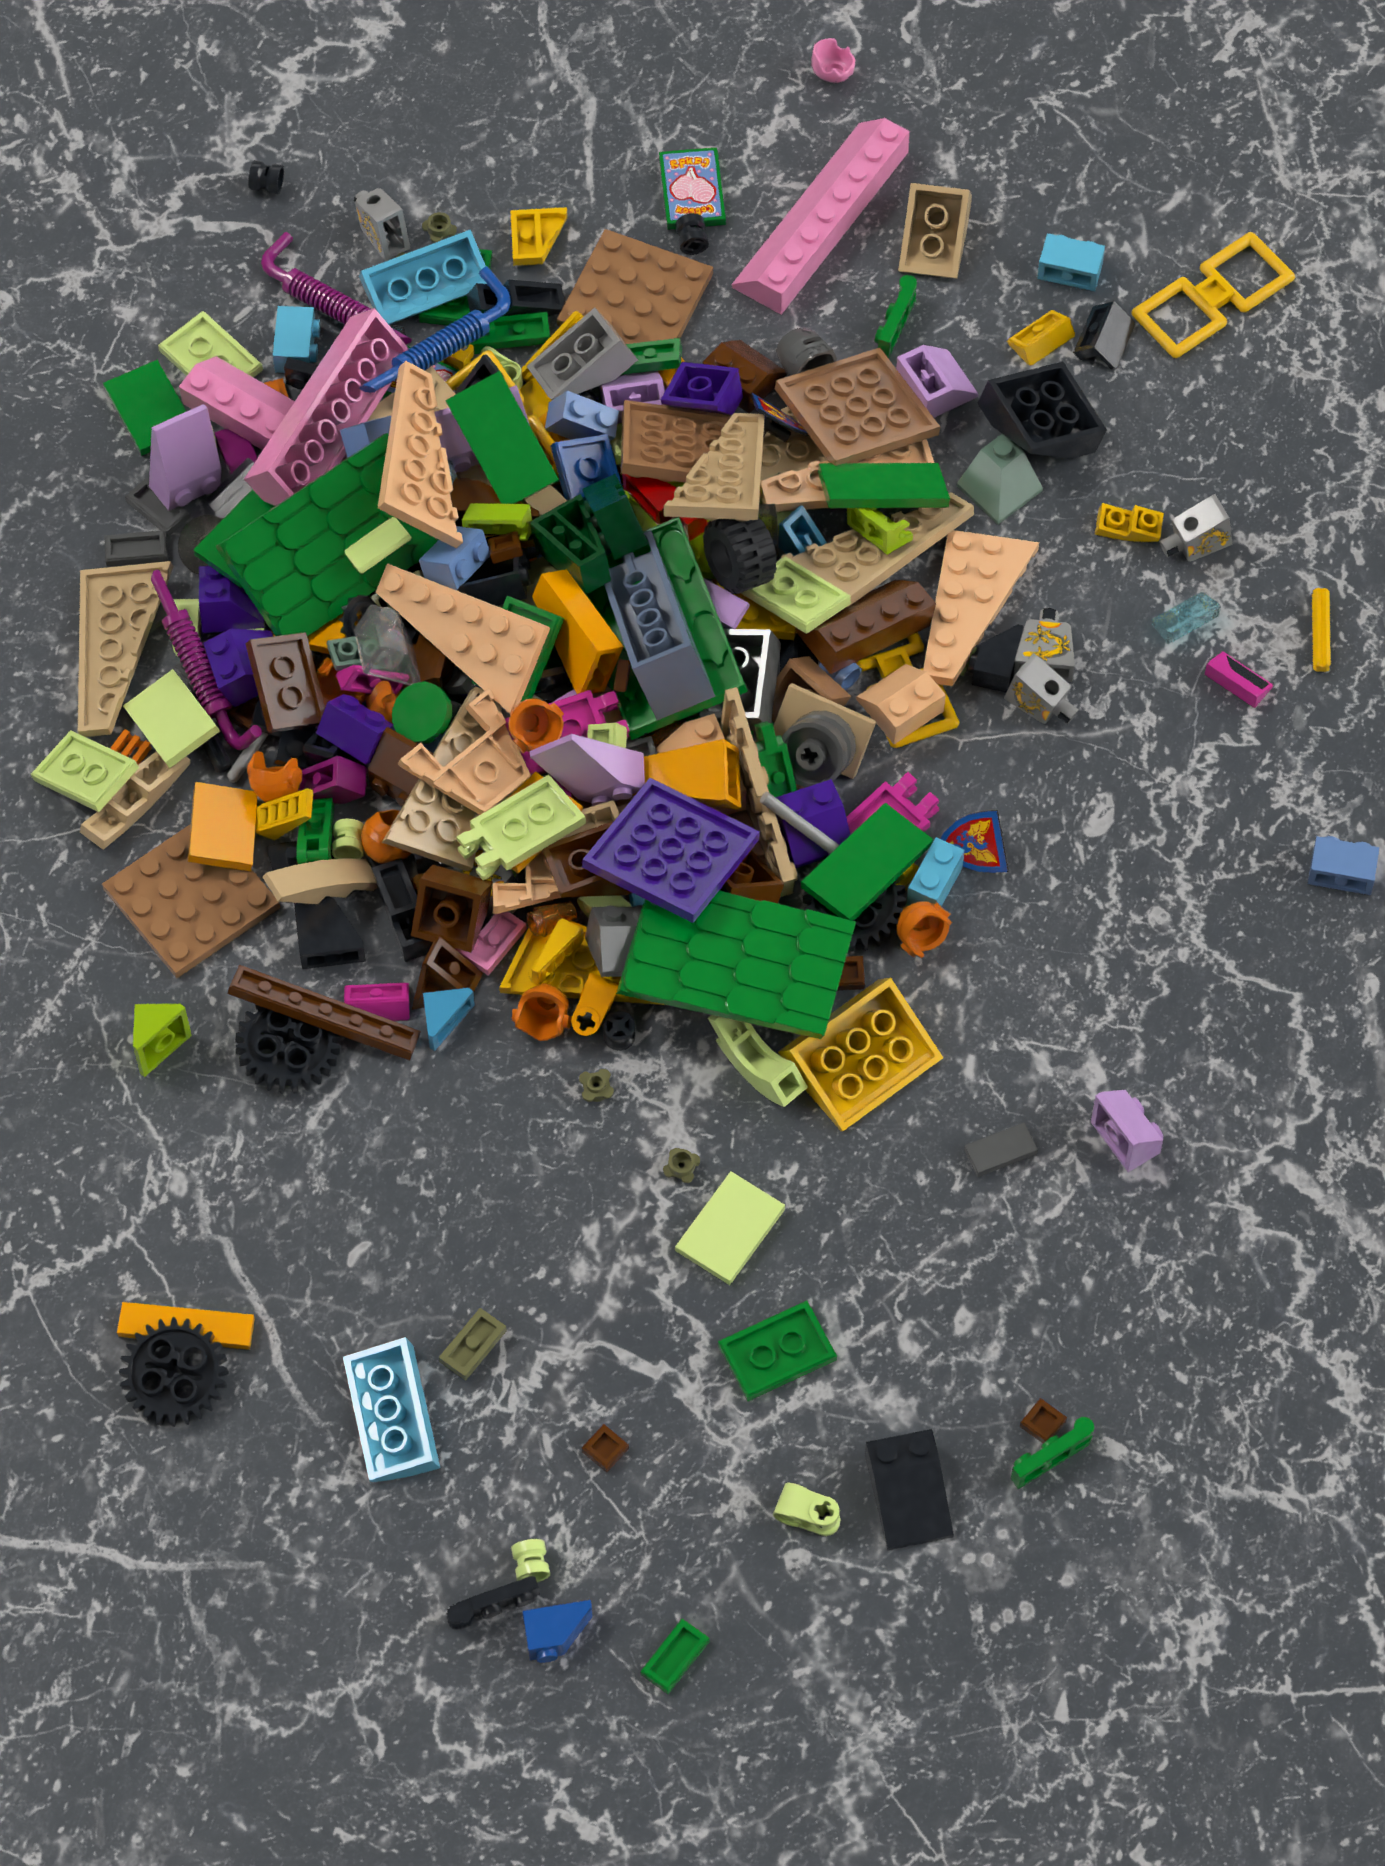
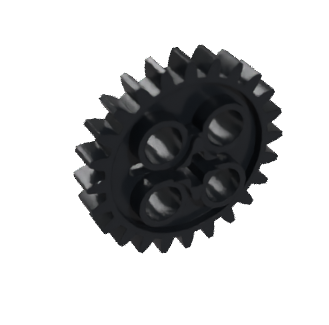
M898 877L859 915L868 914L872 916L873 920L870 923L861 924L857 921L858 917L853 920L856 924L850 942L852 952H855L856 946L859 943L862 944L865 951L868 950V941L871 940L877 946H880L879 936L883 935L890 939L891 932L889 927L897 929L898 920L896 918L900 917L903 910L900 907L906 905V897L900 896L905 893V886L897 885L901 881V877ZM810 894L803 896V903L809 905L804 908V911L809 909L828 914L826 912L828 908ZM881 905L882 908L876 909L874 906Z
M256 1004L254 1006L255 1014L249 1011L245 1012V1021L239 1022L238 1031L240 1032L236 1033L235 1042L238 1043L235 1053L236 1055H241L239 1057V1066L247 1065L246 1076L256 1073V1085L265 1080L267 1081L268 1091L274 1085H279L280 1094H283L286 1086H290L292 1092L296 1094L298 1085L302 1084L308 1091L310 1090L311 1080L320 1085L322 1081L321 1074L328 1077L331 1075L330 1066L337 1065L338 1057L336 1055H340L341 1045L338 1044L340 1043V1035ZM280 1022L286 1026L278 1028L272 1024ZM310 1033L316 1037L308 1039L302 1035ZM270 1049L273 1053L263 1054L260 1050ZM292 1060H300L303 1064L293 1065L290 1062Z
M173 1317L170 1326L167 1327L162 1319H159L157 1330L154 1331L147 1324L146 1330L148 1335L144 1337L139 1333H135L139 1343L137 1345L127 1343L126 1347L132 1354L131 1356H121V1361L128 1367L119 1369V1374L128 1379L121 1382L120 1386L122 1390H130L125 1395L127 1402L137 1400L133 1406L136 1413L145 1408L143 1415L145 1420H150L155 1414L158 1425L161 1426L165 1418H169L171 1426L175 1427L177 1419L182 1417L184 1423L189 1425V1415L194 1414L201 1420L202 1414L200 1409L204 1407L209 1411L213 1410L209 1402L211 1398L221 1401L222 1397L216 1389L227 1388L226 1382L220 1376L228 1375L229 1370L227 1367L219 1365L228 1360L225 1354H217L223 1347L220 1342L212 1343L215 1337L212 1331L202 1336L204 1327L201 1323L192 1330L190 1319H186L183 1325L179 1326L176 1317ZM159 1347H171L167 1357L162 1359L154 1357L155 1351ZM192 1354L203 1355L199 1365L194 1367L186 1365L188 1357ZM151 1363L163 1369L146 1368L145 1365ZM175 1366H178L182 1374L174 1373L173 1377L170 1378L166 1370L173 1371ZM186 1375H191V1376H199V1375H200V1376H202V1380H200V1381L193 1380L191 1377L186 1376ZM158 1377L161 1379V1384L156 1390L150 1391L145 1389V1384L150 1378ZM190 1385L194 1387L189 1397H177V1392L182 1386Z

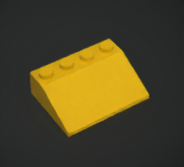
M892 978L878 979L832 1012L828 1020L825 1036L821 1039L801 1035L778 1051L781 1057L795 1063L808 1086L805 1089L806 1092L840 1131L846 1130L943 1059L938 1048Z

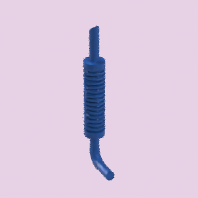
M488 266L484 267L479 272V275L497 297L498 302L493 308L485 313L473 310L402 354L397 355L392 359V368L360 386L359 389L368 393L376 392L397 379L399 366L405 361L425 371L488 334L490 331L489 324L502 317L509 310L511 301L506 287L503 286Z

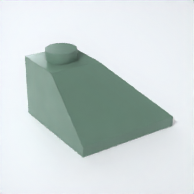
M1003 434L980 450L957 482V487L997 525L1043 491V487L1025 453Z

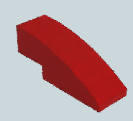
M622 474L624 489L657 525L676 518L664 517V505L668 500H673L677 487L656 478H635L628 474ZM679 517L689 542L702 534L708 523V520L704 518Z

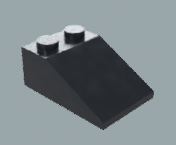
M929 1429L866 1442L865 1459L887 1550L954 1537L933 1430Z

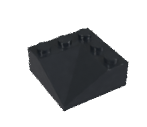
M1064 361L990 379L987 381L977 403L992 427L1032 454L1067 459L1092 454L1097 451L1107 431Z

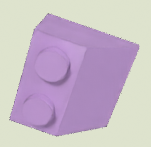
M1126 1090L1100 1092L1095 1096L1091 1123L1127 1172L1132 1171L1160 1154L1163 1134L1157 1124L1154 1122L1150 1123L1146 1118L1143 1106L1137 1098H1131Z

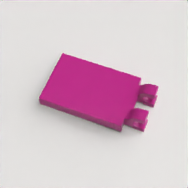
M591 690L555 701L554 703L564 713L562 716L564 726L560 738L570 734L588 738V725L606 723L603 713L618 709L617 704H619L615 691L593 698ZM508 717V718H505V721H506L505 726H506V728H507V730H508V733H509L511 739L514 740V738L512 737V735H511L510 732H509V726H508L509 717ZM625 719V720H622V721H619V722H616V723H618V724H620V725H623V726H625V727L627 728V738H628V737H629L628 733L630 732V730H629V727H628V725H627L626 719ZM520 751L531 775L535 772L540 775L547 773L530 758V752L522 753Z
M907 772L893 787L885 781L846 817L850 834L860 827L884 803H887L925 832L930 827L928 819L939 811L937 806L939 799L929 792L915 806L907 798L917 791L915 786L917 779Z

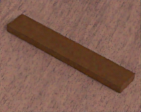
M242 965L238 966L227 993L409 1061L421 1034V1031Z

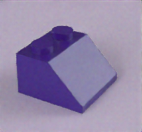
M682 362L664 392L661 404L670 407L733 415L743 398L739 370L732 367Z
M209 565L199 566V609L203 633L222 632L229 629L265 628L264 618L243 587L240 588Z
M229 629L203 643L217 687L234 708L258 696L245 643L250 639L274 637L272 631Z
M343 694L327 702L316 734L367 765L373 758L385 728L389 727L394 731L395 728L392 723L385 720L382 714L369 710L361 705L356 698Z
M832 779L775 797L840 845L851 835L843 803ZM776 814L781 834L786 842L787 854L790 861L794 863L795 868L826 859L830 855Z

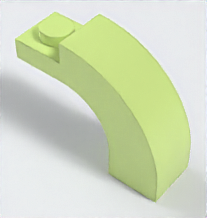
M714 1015L708 1017L719 1037L716 1039V1042L738 1072L766 1098L785 1107L808 1088L795 1063L776 1054L761 1039L752 1024Z

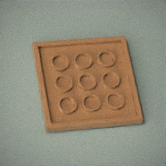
M604 229L557 318V326L560 327L574 311H578L585 316L593 308H596L613 326L626 344L681 338L713 275V267Z
M881 348L776 380L775 390L829 463H833L835 466L844 463H855L939 435L940 425Z
M624 400L622 411L621 473L635 478L649 477L663 482L677 481L685 483L686 476L703 453L707 454L710 451V444L713 440L719 439L721 430L731 418V415Z
M191 824L102 883L103 890L176 978L182 976L280 908L279 901H277L275 896L252 869L250 872L188 862Z

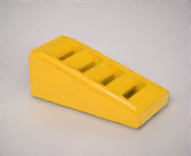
M307 788L258 806L255 825L256 833L276 840L311 819L313 790Z
M563 918L559 919L531 968L534 985H541L584 941L582 927Z

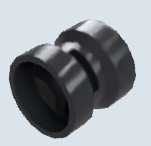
M254 160L249 171V189L255 191L267 189L269 193L279 194L284 180V166L280 164L268 166L262 161Z
M695 213L686 214L676 221L677 234L680 236L679 246L684 254L696 255L704 252L709 246L708 236L704 232L706 229L705 220L702 215Z

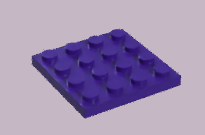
M649 778L583 858L582 868L694 923L759 841L760 831Z

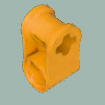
M590 972L579 996L580 1000L572 1015L571 1023L575 1032L579 1035L589 1036L598 1031L615 999L619 984ZM589 1012L592 1014L591 1020L595 1022V1026H588L584 1030L581 1028L582 1022L578 1020V1016H585Z

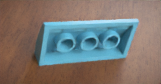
M471 229L362 270L359 274L360 281L372 307L377 310L388 325L464 297L476 283L487 284L479 275V272L486 265Z
M404 1337L344 1356L343 1360L369 1481L378 1482L399 1479L439 1469V1459L412 1343Z

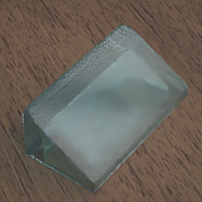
M1200 592L1151 619V623L1167 644H1170L1217 618L1221 606L1217 601Z

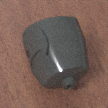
M805 327L803 329H793L785 334L779 341L776 349L777 357L788 376L837 361L834 350L815 331Z

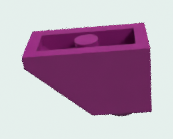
M340 756L333 757L303 769L302 782L298 791L307 788L313 790V799L332 798L334 804L351 802L365 796L367 767Z

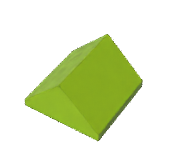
M135 1004L133 1049L140 1074L146 1077L192 1036L186 1009L182 1004Z

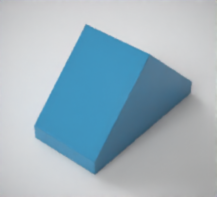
M802 505L796 508L779 524L778 547L786 554L791 553L793 556L806 552L805 547L816 543L818 546L827 544Z
M470 988L423 993L429 1047L433 1051L442 1044L475 1006L474 992Z

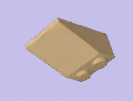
M911 183L899 272L953 279L958 278L972 200L970 190Z

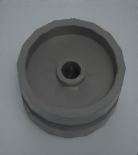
M812 711L803 715L782 736L783 742L787 743L795 783L805 788L830 779L834 781L851 764L856 752L855 736L849 724L839 715L829 711Z

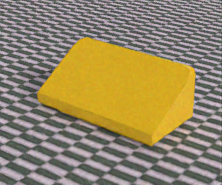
M1051 310L1009 338L1007 343L1027 364L1033 365L1075 336V331L1069 317Z

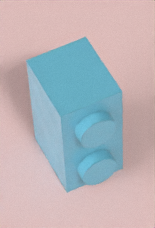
M1047 233L1039 261L1037 279L1095 291L1103 265L1105 246L1092 241L1085 242L1071 239L1064 235Z
M278 306L273 347L275 373H285L284 366L287 358L311 364L312 362H317L318 345L314 344V338L320 337V319H315L314 307Z
M936 837L908 887L907 905L926 901L932 904L938 902L942 907L963 868L965 850Z

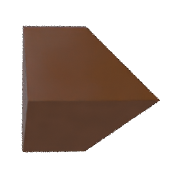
M436 937L422 963L412 1010L425 1008L423 993L470 988L474 992L483 972L441 937Z

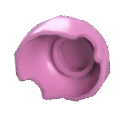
M829 38L820 40L814 45L811 65L815 75L820 79L839 83L845 81L854 73L856 60L852 53H850L849 47L842 49L837 45L836 39Z

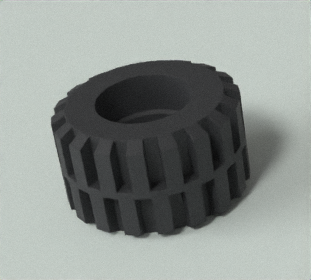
M759 516L758 520L745 522L735 519H717L707 523L703 535L704 552L710 570L721 587L732 594H739L773 580L777 569L775 547L769 531Z

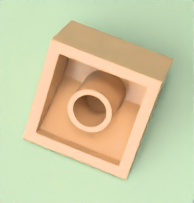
M905 664L856 696V700L870 717L877 721L876 724L891 742L896 744L944 712L946 694L926 671Z

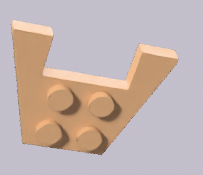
M489 688L466 707V710L486 731L483 736L444 767L422 743L418 744L398 762V765L404 770L479 815L501 803L531 776L517 748L518 746L513 742L505 726V718L502 712L499 713L494 703L495 697Z
M540 852L525 867V883L492 884L493 914L561 898L543 852Z

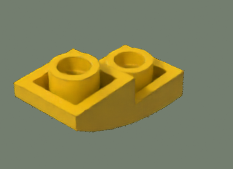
M1102 503L1098 509L1095 535L1125 541L1158 542L1161 536L1164 513L1137 505L1130 511Z

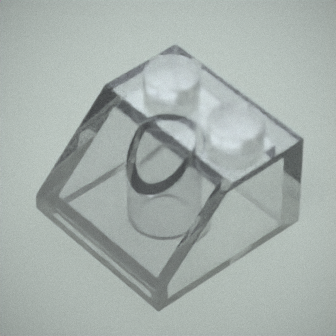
M370 604L354 629L363 673L406 685L421 682L413 643L399 612L388 607Z

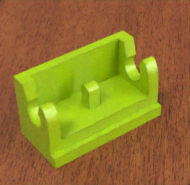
M470 503L462 518L463 527L481 529L484 534H507L518 531L520 535L519 540L527 541L530 534H532L529 523L532 521L530 504Z
M847 508V524L887 555L913 540V533L909 530H904L910 526V523L906 520L895 523L877 508Z

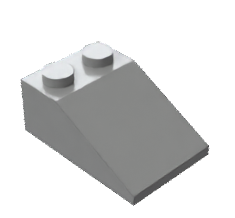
M593 308L527 365V368L549 398L553 400L565 391L579 394L613 381L638 359L613 326L596 308Z

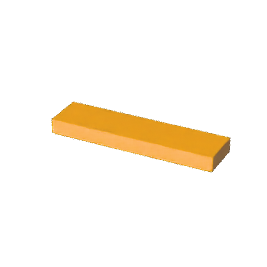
M122 1302L117 1329L118 1337L136 1339L135 1333L145 1337L148 1335L146 1330L147 1324L155 1331L158 1329L159 1319H162L167 1327L170 1326L172 1318L176 1317L179 1326H182L186 1319H190L192 1330L201 1323L204 1327L202 1336L210 1331L213 1332L215 1337L212 1343L220 1342L222 1347L250 1350L255 1321L253 1314Z

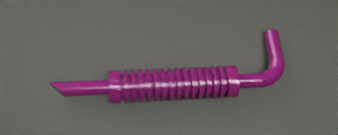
M284 232L262 255L261 266L268 276L282 282L283 292L314 307L344 325L351 316L371 309L296 268L286 272L274 264L276 257L293 241V237L288 232ZM393 329L405 345L412 342L411 338Z
M154 570L151 575V582L167 614L162 620L163 626L168 636H170L169 638L173 647H175L176 653H178V657L181 658L180 662L183 664V668L186 669L185 672L188 675V679L191 680L190 683L194 691H196V696L199 697V702H202L201 706L211 719L216 718L224 735L223 737L232 748L237 750L248 748L261 736L262 729L257 725H253L242 736H239L236 730H234L226 713L232 709V705L217 687L208 656L205 654L206 650L203 648V643H200L201 639L198 637V633L195 632L196 629L193 626V622L190 620L191 618L186 609L178 610L160 570Z

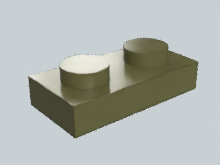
M479 1308L439 1356V1362L466 1381L506 1333V1325L482 1308Z

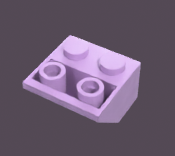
M922 345L897 357V371L933 418L978 397L977 391L947 349Z
M658 371L619 376L615 380L599 386L602 404L619 410L618 423H622L624 400L663 405L661 404V398L665 390L663 380Z

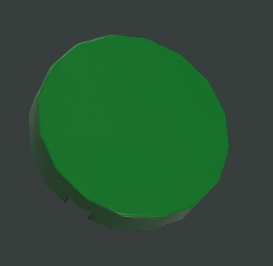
M429 682L413 683L405 688L396 698L392 709V723L395 731L417 744L422 743L423 745L432 743L436 740L434 738L438 737L439 734H443L447 730L452 718V704L445 691Z

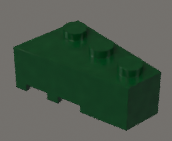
M616 474L582 489L587 501H584V505L589 512L594 529L597 531L604 550L610 549L614 559H618L649 544Z
M581 494L529 522L536 551L558 571L567 569L585 595L611 581L605 550L596 529H594Z

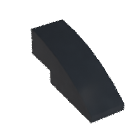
M508 279L503 285L508 290L511 301L509 310L503 316L547 312V315L551 316L560 314L565 305L562 285L558 283ZM476 283L467 294L470 312L479 310L485 313L498 302L495 293L487 284Z
M402 858L372 867V873L404 961L407 962L427 955L433 942L411 936L417 894Z

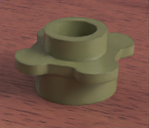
M434 213L429 216L428 220L422 223V229L429 233L430 240L433 243L439 242L447 236H454L457 233V227L451 224L449 216L445 213Z
M600 1069L595 1073L583 1072L580 1074L579 1082L583 1084L582 1098L585 1101L599 1102L613 1096L614 1089L609 1083L611 1074L607 1069ZM594 1083H598L599 1087H594Z
M674 1148L669 1152L668 1164L663 1167V1173L668 1178L674 1176L680 1178L683 1183H690L694 1180L693 1172L695 1167L700 1164V1157L686 1149ZM683 1163L685 1166L680 1168L678 1165Z

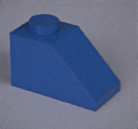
M591 1600L524 1610L523 1620L530 1661L537 1660L540 1663H547L556 1660L557 1656L564 1655L592 1618Z

